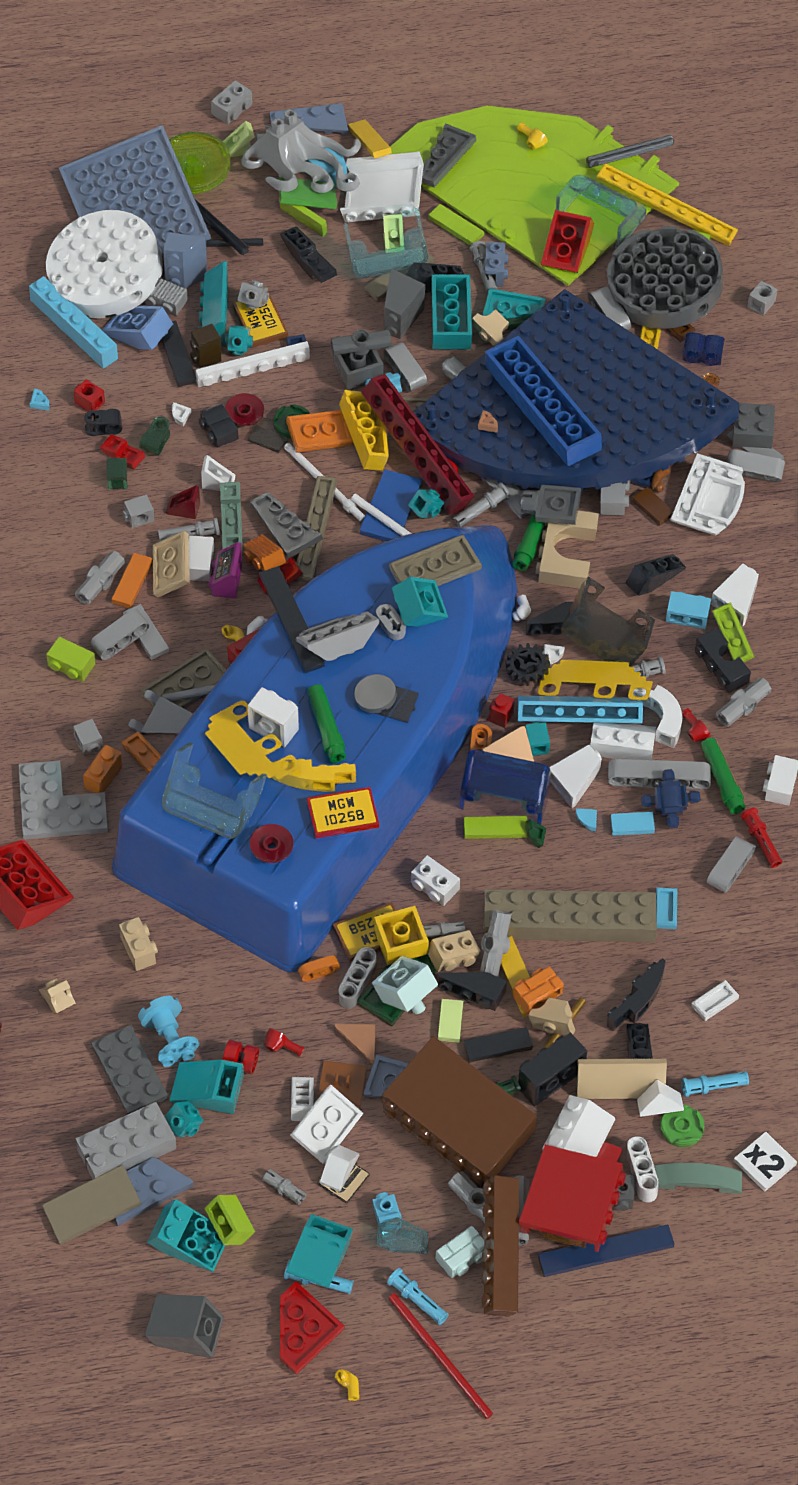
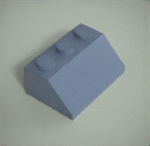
M168 232L163 249L165 280L177 286L188 288L203 280L205 273L208 272L206 237Z

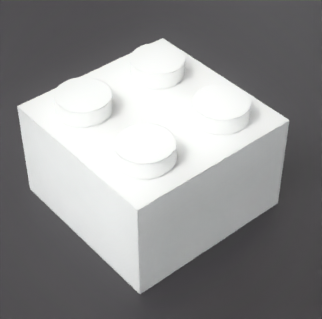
M262 687L248 704L249 729L264 737L274 734L282 742V747L285 748L299 730L298 707L292 701L285 700L274 691H268Z

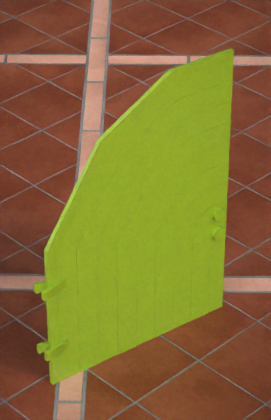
M487 105L419 122L390 146L391 154L420 152L425 164L426 160L431 156L432 148L437 144L439 135L443 133L445 123L476 135L477 141L435 188L422 183L421 187L567 286L653 209L596 180V176L604 164L589 168L586 158L625 146L613 139L611 133L614 131V128L607 125L600 131L577 116ZM524 123L532 130L535 128L539 129L546 136L548 142L538 149H531L527 145L529 136L517 130L518 125ZM636 155L606 163L668 195L679 186L677 180L659 169L657 163L660 161V158L655 155L648 161ZM555 210L591 217L594 222L590 242L578 273L541 265Z

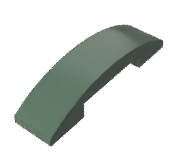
M240 482L220 483L222 547L224 549L239 542L241 543L243 553Z
M670 1163L654 1166L658 1178V1189L674 1190L675 1186L716 1188L719 1189V1193H742V1172L732 1168L703 1163Z

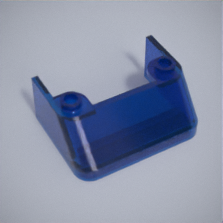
M471 750L468 752L460 790L459 809H464L466 801L473 802L479 800L481 794L522 802V808L528 814H538L537 823L541 825L548 801L551 770L542 763L480 750Z

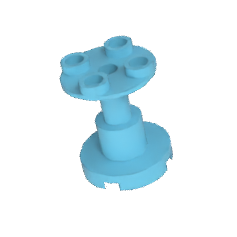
M163 996L149 1002L151 1006L146 1010L143 1007L138 1014V1018L143 1027L156 1028L158 1034L164 1036L168 1043L159 1052V1061L164 1067H169L181 1060H191L195 1056L194 1051L198 1048L199 1041L192 1036L180 1038L176 1031L179 1025L175 1018L182 1010L178 998L173 999L172 996Z

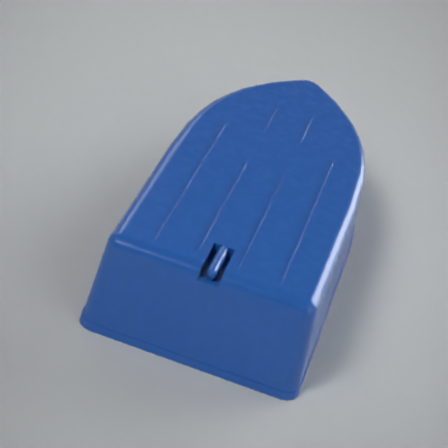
M493 525L440 528L404 535L355 553L313 578L297 591L293 597L308 629L340 617L361 615L363 612H369L376 617V609L382 604L391 605L400 616L401 613L394 600V593L392 591V587L398 583L389 569V563L463 534L482 564V569L438 586L448 618L419 627L406 626V634L400 640L390 639L378 624L363 648L356 650L352 654L337 657V659L332 661L323 659L325 667L308 673L304 672L284 627L275 612L231 663L122 808L119 817L115 856L112 862L113 874L119 880L283 971L297 972L300 966L308 963L332 930L333 924L338 922L450 767L476 725L489 698L511 636L514 622L512 613L516 611L517 601L515 568L512 565L511 552L502 530ZM393 625V630L400 631V629H396ZM374 674L389 677L394 682L397 691L394 704L387 710L386 708L381 710L380 713H367L361 710L354 696L355 687L360 680ZM319 684L323 686L338 731L343 737L346 758L342 762L332 763L328 755L325 754L321 742L322 737L307 694L308 688L313 685ZM262 687L268 691L272 690L279 697L292 701L298 707L299 730L285 748L281 746L267 754L268 759L274 762L292 755L296 759H311L312 767L340 765L342 763L355 764L356 783L335 784V791L322 792L291 787L268 778L266 775L261 777L257 774L249 775L248 773L240 775L206 736L205 732L210 730L208 724L212 723L209 718L239 701H245L249 704ZM239 705L233 709V713L235 715H242L247 709L245 706ZM248 715L236 721L254 742L264 737L249 729ZM269 739L262 743L265 749H271L276 745L275 742ZM371 787L379 820V828L315 839L307 805L308 797ZM267 824H277L285 827L291 833L294 841L291 854L283 861L277 863L260 861L253 855L250 849V839L255 830Z

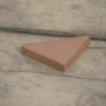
M335 1024V1031L346 1038L351 1046L358 1052H361L373 1064L375 1060V1025Z

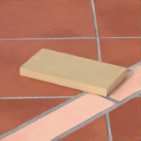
M578 1059L577 1097L584 1099H638L656 1080L666 1084L667 1060Z

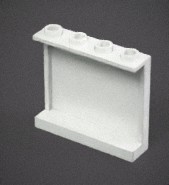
M420 152L390 154L376 159L372 156L347 159L346 165L349 173L357 175L360 185L357 189L346 192L345 208H340L345 222L383 219V215L402 214V217L418 216L424 167Z

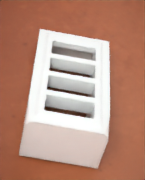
M292 1077L291 1120L301 1121L313 1106L314 1078ZM296 1087H309V1089L296 1088Z

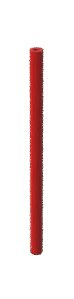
M391 1294L388 1298L483 1416L489 1419L493 1415L490 1408L397 1294Z

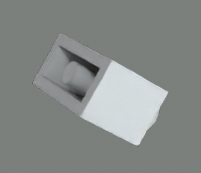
M189 536L190 580L209 582L214 554V537Z
M775 755L774 763L769 762L767 774L770 775V779H765L763 792H766V801L790 805L798 772V760Z

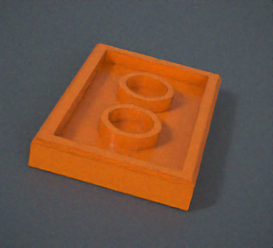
M341 410L288 416L286 418L296 453L352 446L353 444Z

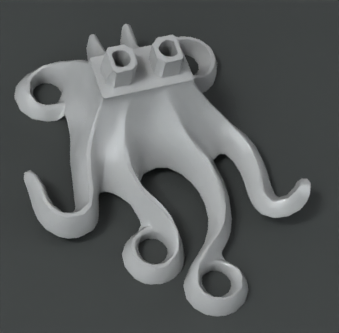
M291 109L284 112L283 119H274L271 122V126L265 125L266 133H256L257 141L245 152L241 159V164L248 169L261 167L264 162L272 166L286 181H281L271 176L266 177L265 180L279 191L289 192L296 189L298 181L295 173L306 172L312 177L310 186L315 192L325 193L333 188L334 183L327 171L316 164L306 162L308 159H319L332 165L336 172V186L338 189L353 191L360 185L357 175L354 173L344 174L343 167L338 159L328 150L324 149V147L329 148L342 156L349 157L359 151L361 147L359 139L354 140L351 149H346L337 141L309 129L301 119L297 118V113ZM251 157H256V158H258L259 160H257V161H250V160H248V159L251 158ZM350 179L353 182L346 183L343 182V180ZM323 180L326 183L317 184L316 181Z

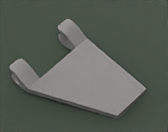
M147 690L144 698L156 704L145 725L135 719H131L128 725L131 729L140 733L179 734L193 713Z

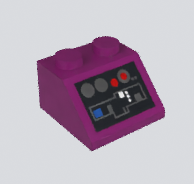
M237 542L218 551L217 559H213L212 571H214V575L209 577V588H212V596L236 599L242 570L241 543Z

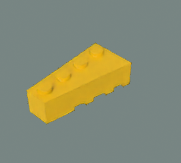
M344 390L339 406L364 469L383 471L389 457L386 426L360 391Z

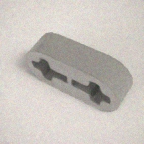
M382 604L377 607L376 617L379 619V625L388 637L393 640L404 638L406 626L396 610L388 604ZM393 625L396 629H400V631L393 630Z

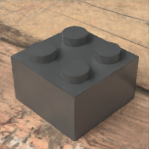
M376 349L369 350L365 355H357L354 352L339 355L333 354V363L347 390L365 385L367 379L383 375V362Z
M739 403V418L734 422L732 448L755 447L772 449L775 405Z

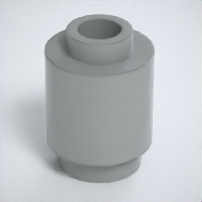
M452 357L443 362L442 373L453 380L467 367L455 357Z

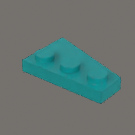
M490 288L482 316L490 315L495 309L505 319L532 316L545 305L546 298Z

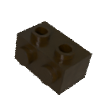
M213 324L191 331V340L189 342L192 348L190 356L193 363H197L199 368H204L221 362V339Z

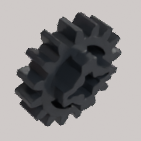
M529 643L524 648L520 644L519 650L513 648L512 654L507 655V674L511 675L512 681L518 679L519 685L523 681L526 682V686H529L532 681L536 685L537 679L543 681L544 675L549 674V655L545 654L544 648L538 650L537 644L533 648L530 647Z

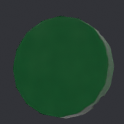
M295 404L288 407H280L275 412L273 418L276 432L285 438L292 439L286 418L288 416L310 414V412L304 407Z

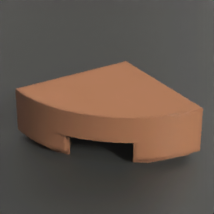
M482 411L478 430L498 432L497 420L490 412Z

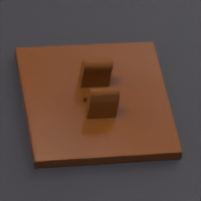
M324 1060L317 1099L331 1084L352 1104L361 1107L367 1066Z

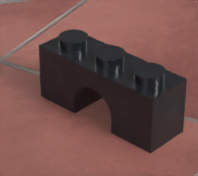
M716 628L697 637L695 652L699 658L704 660L709 672L714 673L717 677L719 685L730 693L749 683L751 671L740 657L732 661L721 658V656L727 654L728 641L720 630Z

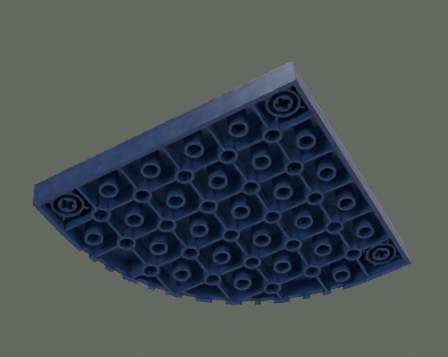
M564 289L495 346L519 336L601 433V451L567 466L488 371L485 354L413 411L444 455L454 462L455 465L462 467V470L467 473L473 472L480 475V478L497 480L498 484L501 482L508 486H511V484L520 485L522 489L536 487L540 490L541 485L581 488V491H583V488L595 487L596 489H601L620 482L627 484L629 480L635 478L640 480L650 477L653 472L660 469L664 471L669 468V465L684 461L686 456L691 453H697L739 418V402ZM483 410L490 412L497 420L498 432L478 430V423Z

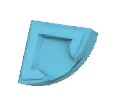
M34 388L30 408L49 411L48 398L41 390Z
M576 808L577 820L586 829L596 831L597 810Z

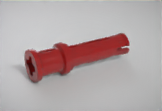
M756 807L749 808L740 817L746 822L749 834L755 836L770 867L776 868L783 861L766 832L767 826L765 822L761 821L758 809ZM764 842H766V844H767L768 848L770 849L771 853H770L769 850L767 849V847H766V845H765Z

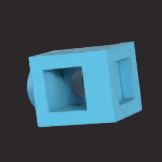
M387 1192L376 1195V1199H372V1207L379 1231L400 1226L401 1213L399 1212L395 1195H389Z

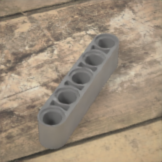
M613 759L608 763V782L610 785L620 787L655 788L659 787V783L665 782L662 781L663 771L672 769L675 775V780L673 781H680V786L686 785V789L701 790L707 789L711 785L710 765L706 762Z

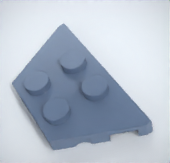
M155 1157L131 1168L126 1172L142 1205L116 1217V1223L119 1226L193 1187L194 1182Z

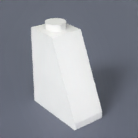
M742 564L713 592L711 605L719 608L731 602L743 627L754 597L759 574L753 568Z
M587 745L548 768L547 779L571 808L577 805L600 771L601 755L597 750H593L590 745Z

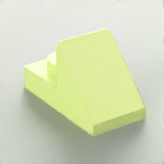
M245 121L221 142L224 157L242 156L251 147L250 141L254 138L251 123Z
M402 214L383 215L385 253L405 252Z

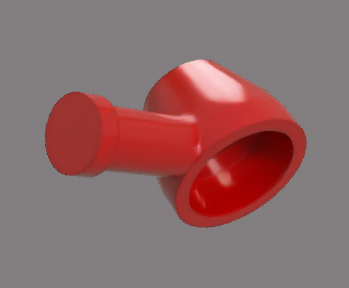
M689 708L682 711V717L686 718L692 725L687 733L694 743L711 737L706 725L700 719L697 720Z
M269 1028L266 1033L264 1047L268 1050L277 1052L281 1047H285L296 1053L299 1057L302 1055L305 1049L304 1046L301 1047L275 1029Z

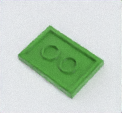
M279 177V178H278V180L286 181V180H285L284 178H282V177ZM297 179L298 186L296 189L289 192L279 191L280 203L327 209H336L337 207L334 185L330 191L319 193L311 189V180ZM316 181L317 184H325V183H326V182Z

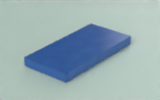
M385 469L371 505L404 528L412 510L408 504L416 492L420 490L422 479ZM369 512L366 513L360 528L361 535L382 541L401 537V535Z

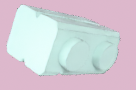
M470 1226L436 1251L435 1259L451 1278L456 1275L462 1276L474 1262L478 1264L483 1261L484 1239L473 1226Z

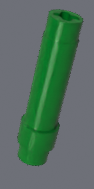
M533 514L514 553L512 565L519 571H526L529 564L533 562L537 545L546 526L545 522H536L535 515Z
M319 684L313 685L308 688L307 694L322 737L321 742L325 754L328 755L332 763L342 762L346 758L343 737L338 731L323 686Z
M708 738L700 746L707 763L710 765V770L718 785L724 805L728 807L731 814H738L746 808L743 801L744 796L733 778L716 739Z

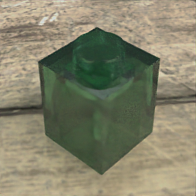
M107 458L108 489H128L127 458Z

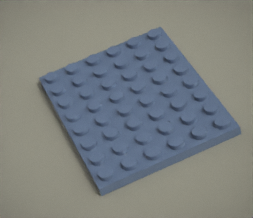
M163 125L59 167L79 217L103 210L125 211L138 216L150 226L155 234L162 252V259L164 258L163 249L168 232L206 237V240L211 239Z

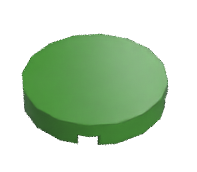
M683 1105L684 1111L665 1113L661 1119V1133L664 1139L671 1145L689 1147L696 1144L702 1138L705 1128L704 1119L699 1111L690 1108L691 1106Z

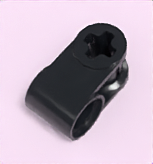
M118 409L91 410L84 416L86 422L85 432L89 436L116 435L123 429L121 413Z

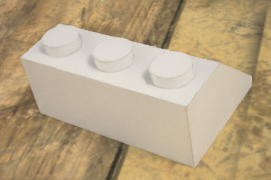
M594 722L590 746L593 750H597L601 757L652 760L656 727L630 723Z
M569 1095L545 1144L597 1157L615 1121V1117L588 1099Z

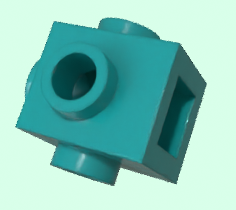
M231 325L229 327V334L226 333L225 345H228L227 350L232 351V354L244 355V352L252 348L253 336H250L251 327Z
M432 489L418 490L408 506L420 518H434L440 513V508L444 502L439 498L440 495Z
M189 1101L176 1102L164 1116L172 1132L178 1137H191L199 1131V1126L204 1121L199 1115L197 1108L192 1106Z

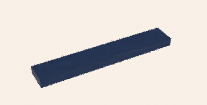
M667 1224L606 1238L605 1244L600 1245L598 1252L595 1251L594 1244L584 1243L538 1254V1259L543 1276L548 1277L674 1248L675 1244Z

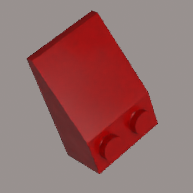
M555 210L541 265L578 273L593 231L594 222L592 218Z

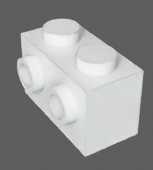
M428 855L411 872L413 887L418 891L422 890L433 902L440 903L442 906H445L460 890V878Z

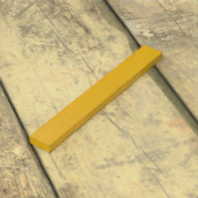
M606 163L596 176L597 181L699 232L710 234L711 238L727 246L731 244L738 232V229Z

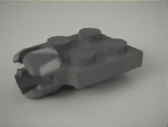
M541 485L538 491L524 490L521 495L524 497L520 499L521 513L535 515L536 522L576 525L581 488Z

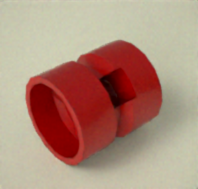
M230 1039L225 1047L222 1060L242 1063L244 1073L252 1075L258 1062L260 1048L250 1044L244 1047L242 1042ZM242 1053H245L243 1062H240Z

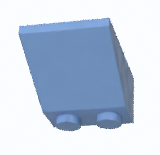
M137 306L121 315L115 314L102 331L107 336L137 349L152 350L157 346L160 339L168 333L173 323L162 306Z

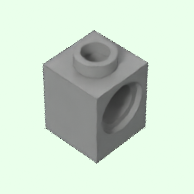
M761 281L750 293L747 307L764 316L776 302L778 289Z
M147 494L124 502L125 510L122 511L123 517L126 522L129 521L132 528L154 521V509Z
M93 719L73 726L74 737L84 756L95 754L103 748L102 737Z

